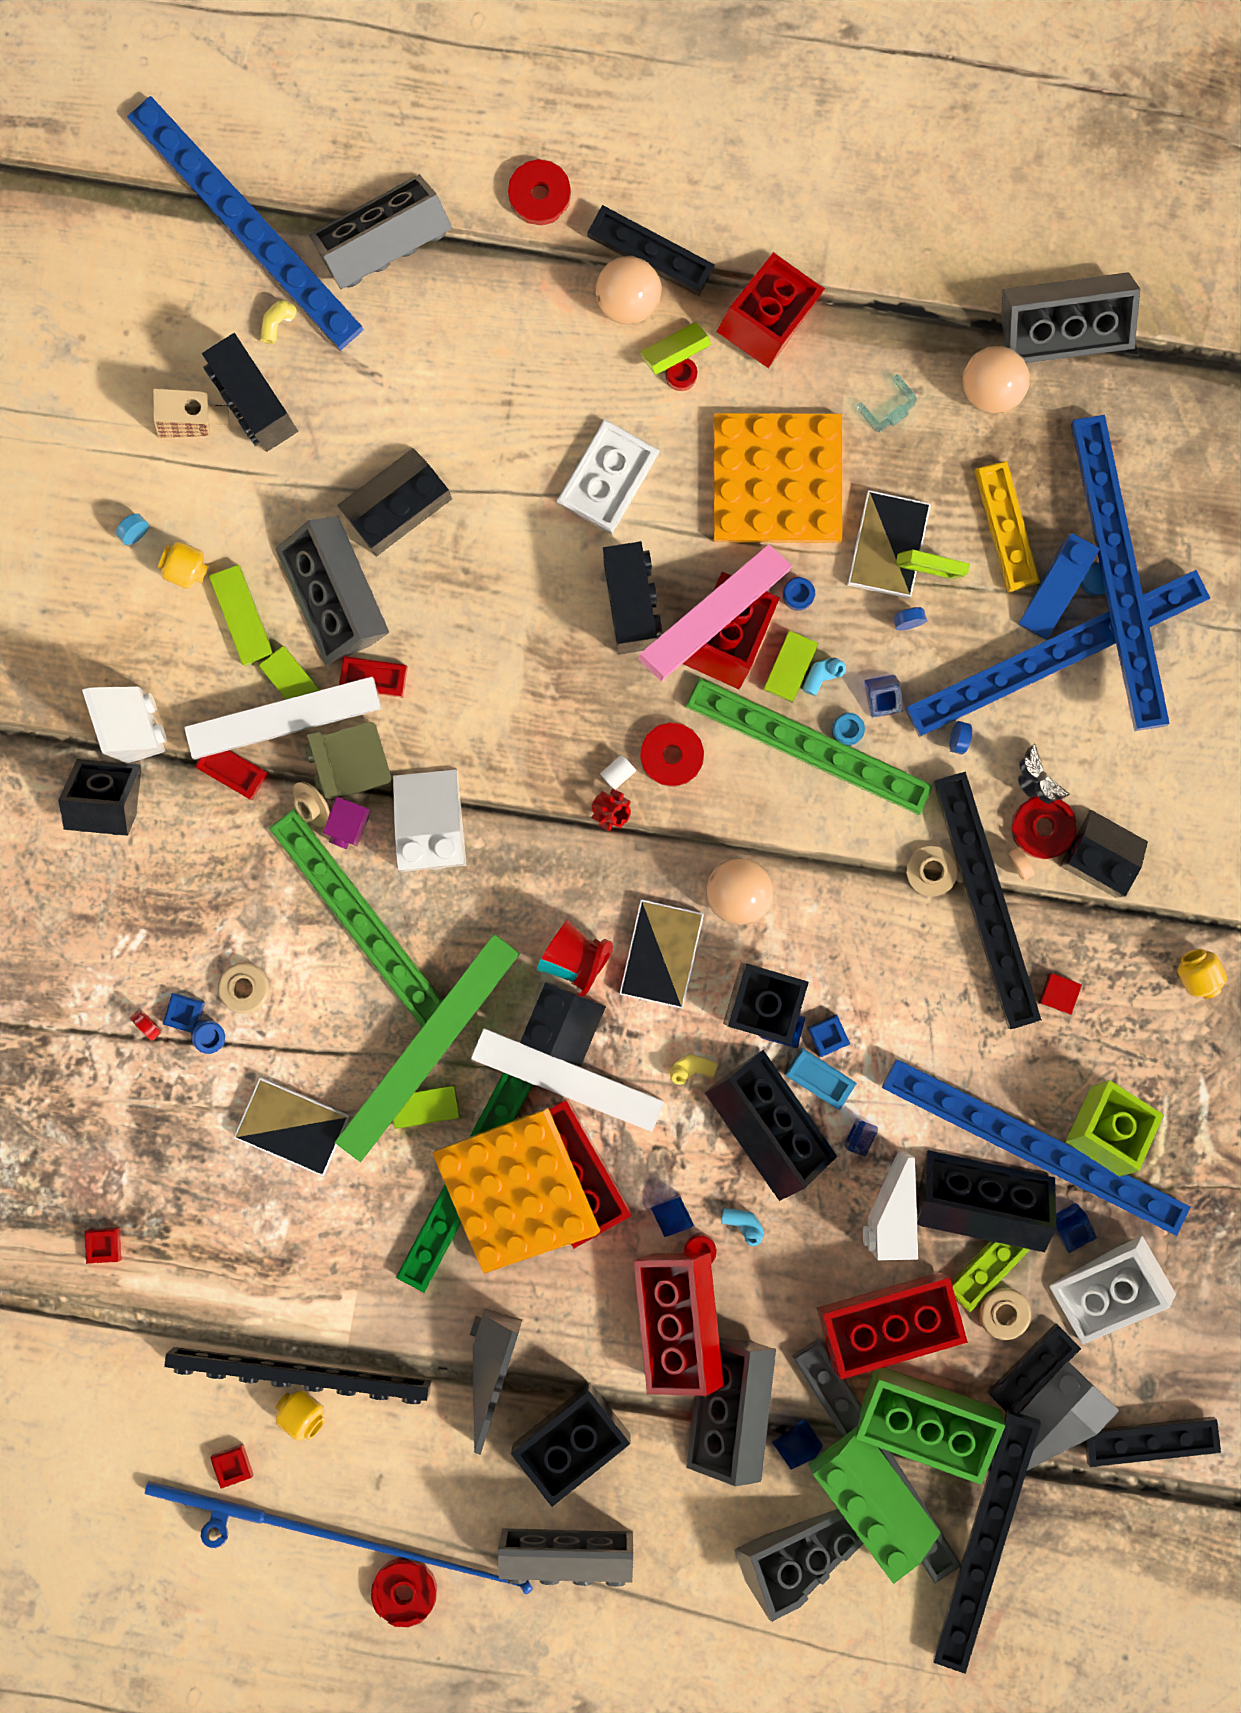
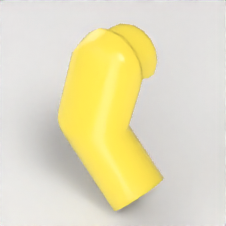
M278 300L264 313L260 335L261 342L266 344L276 343L278 324L283 319L290 321L296 315V307L293 303H288L287 300Z
M688 1054L672 1065L670 1068V1078L673 1083L678 1085L684 1084L688 1078L696 1073L713 1078L718 1063Z

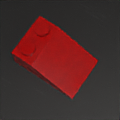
M773 252L729 307L716 332L769 369L820 298L825 288Z
M722 571L714 590L732 575ZM767 591L763 593L682 664L739 690L753 665L780 597Z

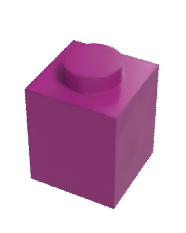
M337 797L323 831L324 834L331 836L329 843L347 849L349 844L358 847L371 810Z

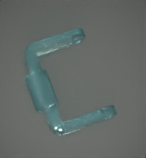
M898 374L894 375L892 379L909 401L904 405L901 404L889 413L880 424L862 402L856 405L859 412L877 432H882L888 426H895L909 415L908 411L914 407L917 401L916 395Z

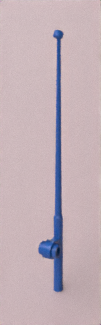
M148 1481L145 1488V1495L211 1511L210 1521L203 1526L200 1536L204 1545L209 1548L217 1549L226 1543L229 1534L226 1526L230 1516L508 1583L506 1579H499V1575L265 1513L260 1509ZM214 1528H218L222 1535L212 1541L209 1537L210 1532ZM528 1580L523 1584H512L520 1586L526 1595L533 1590Z

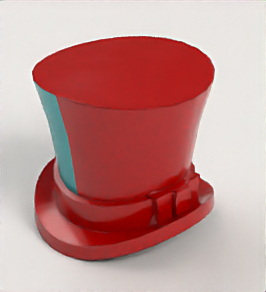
M566 919L541 957L537 971L571 981V984L576 986L575 994L579 997H584L589 992L597 975L611 957L613 943L607 939H603L600 942L595 938L592 941Z

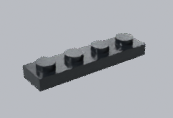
M604 205L600 208L587 232L588 238L622 256H635L645 260L656 270L658 275L697 296H700L714 270L715 264Z
M1212 1416L1103 1428L1097 1435L1085 1441L1087 1464L1090 1467L1221 1453L1218 1421Z

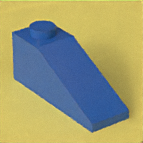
M1073 533L1065 538L1018 625L1044 639H1048L1085 578L1100 548Z

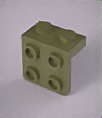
M366 722L326 735L320 731L307 735L309 744L305 745L306 754L309 762H315L319 775L314 776L317 790L320 794L324 793L325 798L332 801L337 797L342 798L390 783L392 779L377 726L373 722Z

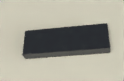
M1055 1323L987 1393L1006 1413L1007 1409L1018 1413L1081 1348Z

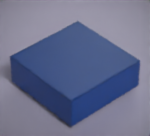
M172 993L163 1025L191 1033L194 1026L200 1022L205 1002Z
M837 1014L807 1027L820 1057L850 1045Z

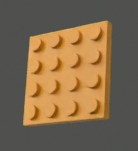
M714 413V542L841 543L842 414Z
M548 1108L439 1148L432 1153L483 1274L596 1236L600 1232Z

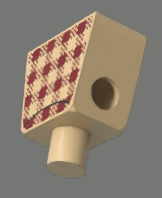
M153 389L154 423L158 438L210 436V424L229 425L228 405H209L206 392Z

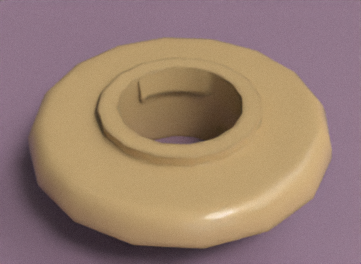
M295 783L293 796L294 807L297 813L305 821H310L318 827H325L330 811L323 796L309 783Z
M930 845L922 847L912 854L907 863L906 874L910 885L915 891L924 896L935 897L945 894L953 887L957 880L958 868L955 859L947 850ZM931 861L936 862L941 867V875L935 881L928 880L923 873L924 866Z
M248 962L236 963L228 967L218 982V995L222 1003L229 1010L239 1014L258 1010L266 1002L269 994V981L265 972L258 966ZM242 978L248 979L253 985L252 993L246 998L240 997L235 991L237 981Z
M1010 1288L996 1289L990 1292L981 1303L979 1310L980 1322L985 1331L994 1338L1001 1340L1015 1339L1022 1335L1029 1326L1031 1320L1030 1305L1025 1296L1017 1290ZM1002 1305H1010L1013 1308V1317L1007 1322H1000L996 1319V1312Z

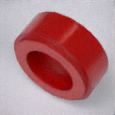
M687 358L666 369L665 377L672 389L686 391L696 383L698 371L695 363Z
M142 1010L136 1011L130 1017L135 1026L150 1040H155L161 1034V1029Z
M694 1234L687 1239L684 1245V1253H710L711 1264L716 1258V1245L712 1238L706 1234Z

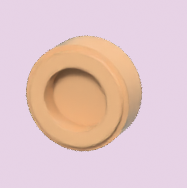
M1020 847L1009 851L1010 861L1022 880L1035 875L1026 855Z

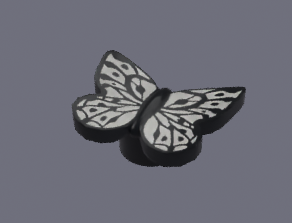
M1036 744L1030 746L1025 753V757L1019 761L1022 775L1018 777V782L1024 793L1031 798L1038 795L1040 800L1047 804L1069 796V792L1059 786L1044 772Z

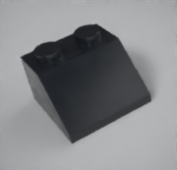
M76 759L58 800L63 830L128 836L137 815L141 765Z
M1090 810L1076 835V839L1059 866L1115 898L1126 897L1142 868L1148 841Z
M741 962L723 1024L727 1027L791 1045L809 982Z
M545 982L520 1043L581 1067L606 1006L585 997H579L573 992Z

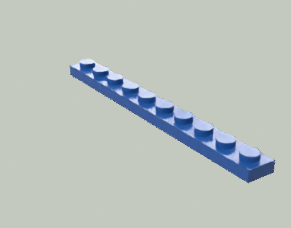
M152 96L148 97L127 116L135 128L340 351L364 331L362 325Z
M1105 415L1075 419L1071 423V429L1096 546L1100 548L1097 554L1134 732L1166 727L1170 722Z
M1197 570L1143 595L1149 627L1155 626L1210 599ZM1110 612L1099 615L906 707L905 710L918 737L1115 645L1116 641Z
M898 1059L894 1060L881 1087L1175 1236L1178 1235L1191 1206L1129 1175L1119 1177L1079 1150Z

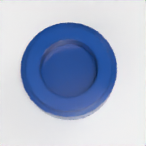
M795 577L789 580L783 589V601L792 610L802 611L807 609L815 598L814 585L803 577Z
M914 607L898 612L894 615L893 621L896 630L901 631L921 626L927 622V618L923 608Z
M962 721L955 723L949 742L950 752L961 755L967 752L972 739V726L970 723Z
M203 1020L192 1029L191 1042L201 1053H215L225 1043L224 1029L213 1020Z

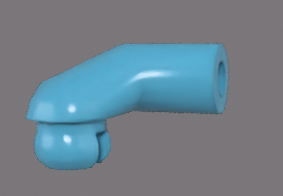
M828 658L815 662L812 665L802 691L816 696L823 681L842 677L845 674V663L838 658Z
M723 1207L721 1224L738 1226L745 1237V1242L750 1246H757L762 1242L764 1230L753 1212Z

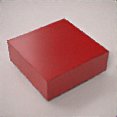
M1049 973L1039 1004L1072 1015L1082 984Z
M120 1227L87 1229L84 1231L86 1264L119 1262L122 1260Z
M244 1444L212 1454L210 1457L220 1489L250 1479L254 1475Z

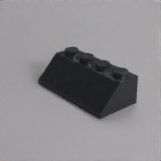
M764 1050L755 1054L704 1092L779 1201L805 1189L838 1157Z
M927 1150L917 1196V1226L1045 1253L1057 1229L1055 1177Z

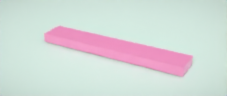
M770 544L767 545L641 652L638 660L662 682L787 574L792 565Z

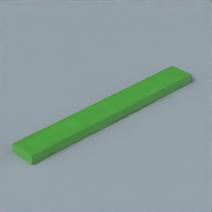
M700 677L685 707L916 815L921 814L933 785Z
M294 808L269 827V829L423 1028L443 999L307 822L300 817Z
M496 934L491 937L335 1141V1144L360 1163L363 1161L521 953Z

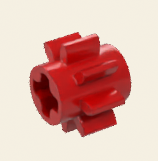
M612 789L610 794L601 791L592 803V812L594 814L591 818L597 821L600 827L608 831L612 829L613 825L622 828L630 818L631 809L629 805L631 801L624 798V794L616 789Z

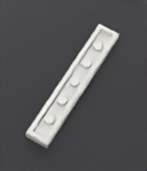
M369 677L186 726L184 729L193 759H198L381 710L382 707L374 678Z
M483 1028L471 1057L472 1060L650 1132L653 1131L664 1105V1101L572 1063L544 1054L486 1028Z

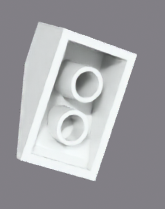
M90 687L82 689L103 754L126 763H132L165 752L163 743L167 739L160 723L156 724L153 712L157 711V707L151 693L147 694L140 687Z
M458 770L393 776L395 843L398 870L407 872L467 866Z
M898 1151L870 1211L868 1226H863L864 1246H868V1251L877 1260L918 1259L915 1158L906 1151Z
M1143 1236L1108 1251L1049 1286L1082 1345L1170 1308L1176 1295Z

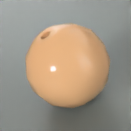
M635 256L619 257L608 263L598 275L595 287L596 299L601 311L612 321L623 325L637 324L650 317L658 307L662 292L661 282L656 270L648 262Z
M1004 346L987 347L974 354L963 372V390L968 401L978 410L989 414L1004 413L1016 407L1024 398L1030 384L1029 370L1023 357L1014 349Z
M736 858L725 861L713 870L707 881V901L713 913L726 922L736 925L751 924L767 913L773 901V883L767 871L757 862L748 859Z

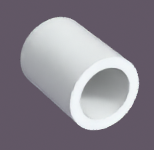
M621 754L600 775L612 789H617L636 770Z

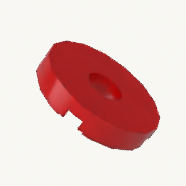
M536 159L525 162L515 170L509 180L508 196L511 208L522 220L529 224L541 226L555 222L564 211L566 212L570 205L571 186L568 176L560 166L551 161ZM537 186H543L549 192L545 198L535 199L531 195V191Z
M669 722L658 725L647 734L641 745L640 760L643 770L652 781L663 786L677 787L687 784L697 776L703 765L704 749L701 739L693 729L680 723ZM675 746L681 751L680 761L670 764L664 760L663 751L667 747Z
M1038 796L1029 798L1019 805L1013 815L1011 824L1013 840L1025 854L1032 858L1045 860L1058 857L1066 852L1076 839L1077 821L1075 813L1063 800H1055L1051 804H1047L1040 800ZM1041 818H1046L1052 823V832L1048 836H1042L1037 832L1036 824Z
M401 1557L389 1561L378 1571L371 1588V1601L375 1612L380 1618L382 1616L384 1620L388 1621V1624L394 1627L409 1628L420 1624L430 1614L437 1599V1583L431 1570L422 1562ZM400 1585H407L412 1589L413 1597L409 1600H401L396 1596L395 1589Z

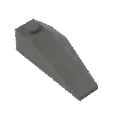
M486 1308L482 1317L475 1316L470 1332L471 1336L476 1337L473 1344L474 1453L481 1455L522 1323L520 1319Z
M1069 1361L1020 1413L1039 1419L1041 1422L1027 1470L1097 1435L1119 1411Z
M835 1509L763 1535L734 1550L746 1584L768 1619L773 1622L800 1608L808 1600L807 1596L819 1584L823 1585L830 1578L829 1574L843 1560L847 1561L863 1545V1542L839 1509Z

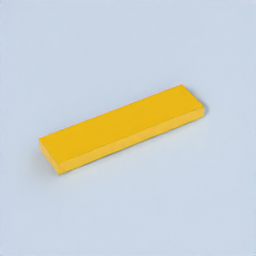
M1003 461L976 468L974 473L1007 593L1039 585L1038 572L1008 462Z

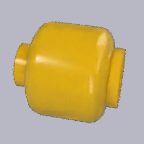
M177 541L172 546L166 545L157 568L162 570L161 576L164 580L184 589H189L194 585L195 581L202 583L208 565L203 564L204 553L201 550Z
M1195 949L1186 953L1181 958L1177 972L1186 991L1191 996L1210 999L1221 993V988L1227 981V974L1214 952L1205 951V949Z
M298 1390L293 1394L287 1392L276 1404L275 1409L278 1410L276 1425L294 1440L312 1439L325 1422L323 1417L324 1406L304 1390Z

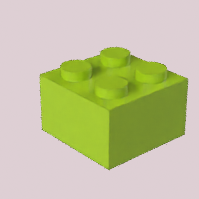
M1107 1080L1090 1087L1066 1139V1143L1119 1177L1138 1172L1141 1169L1164 1114L1111 1080Z

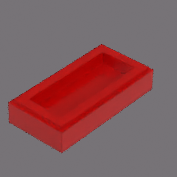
M343 656L339 685L373 677L379 695L403 698L408 666Z
M230 750L202 757L195 765V768L249 800H253L268 775V772Z

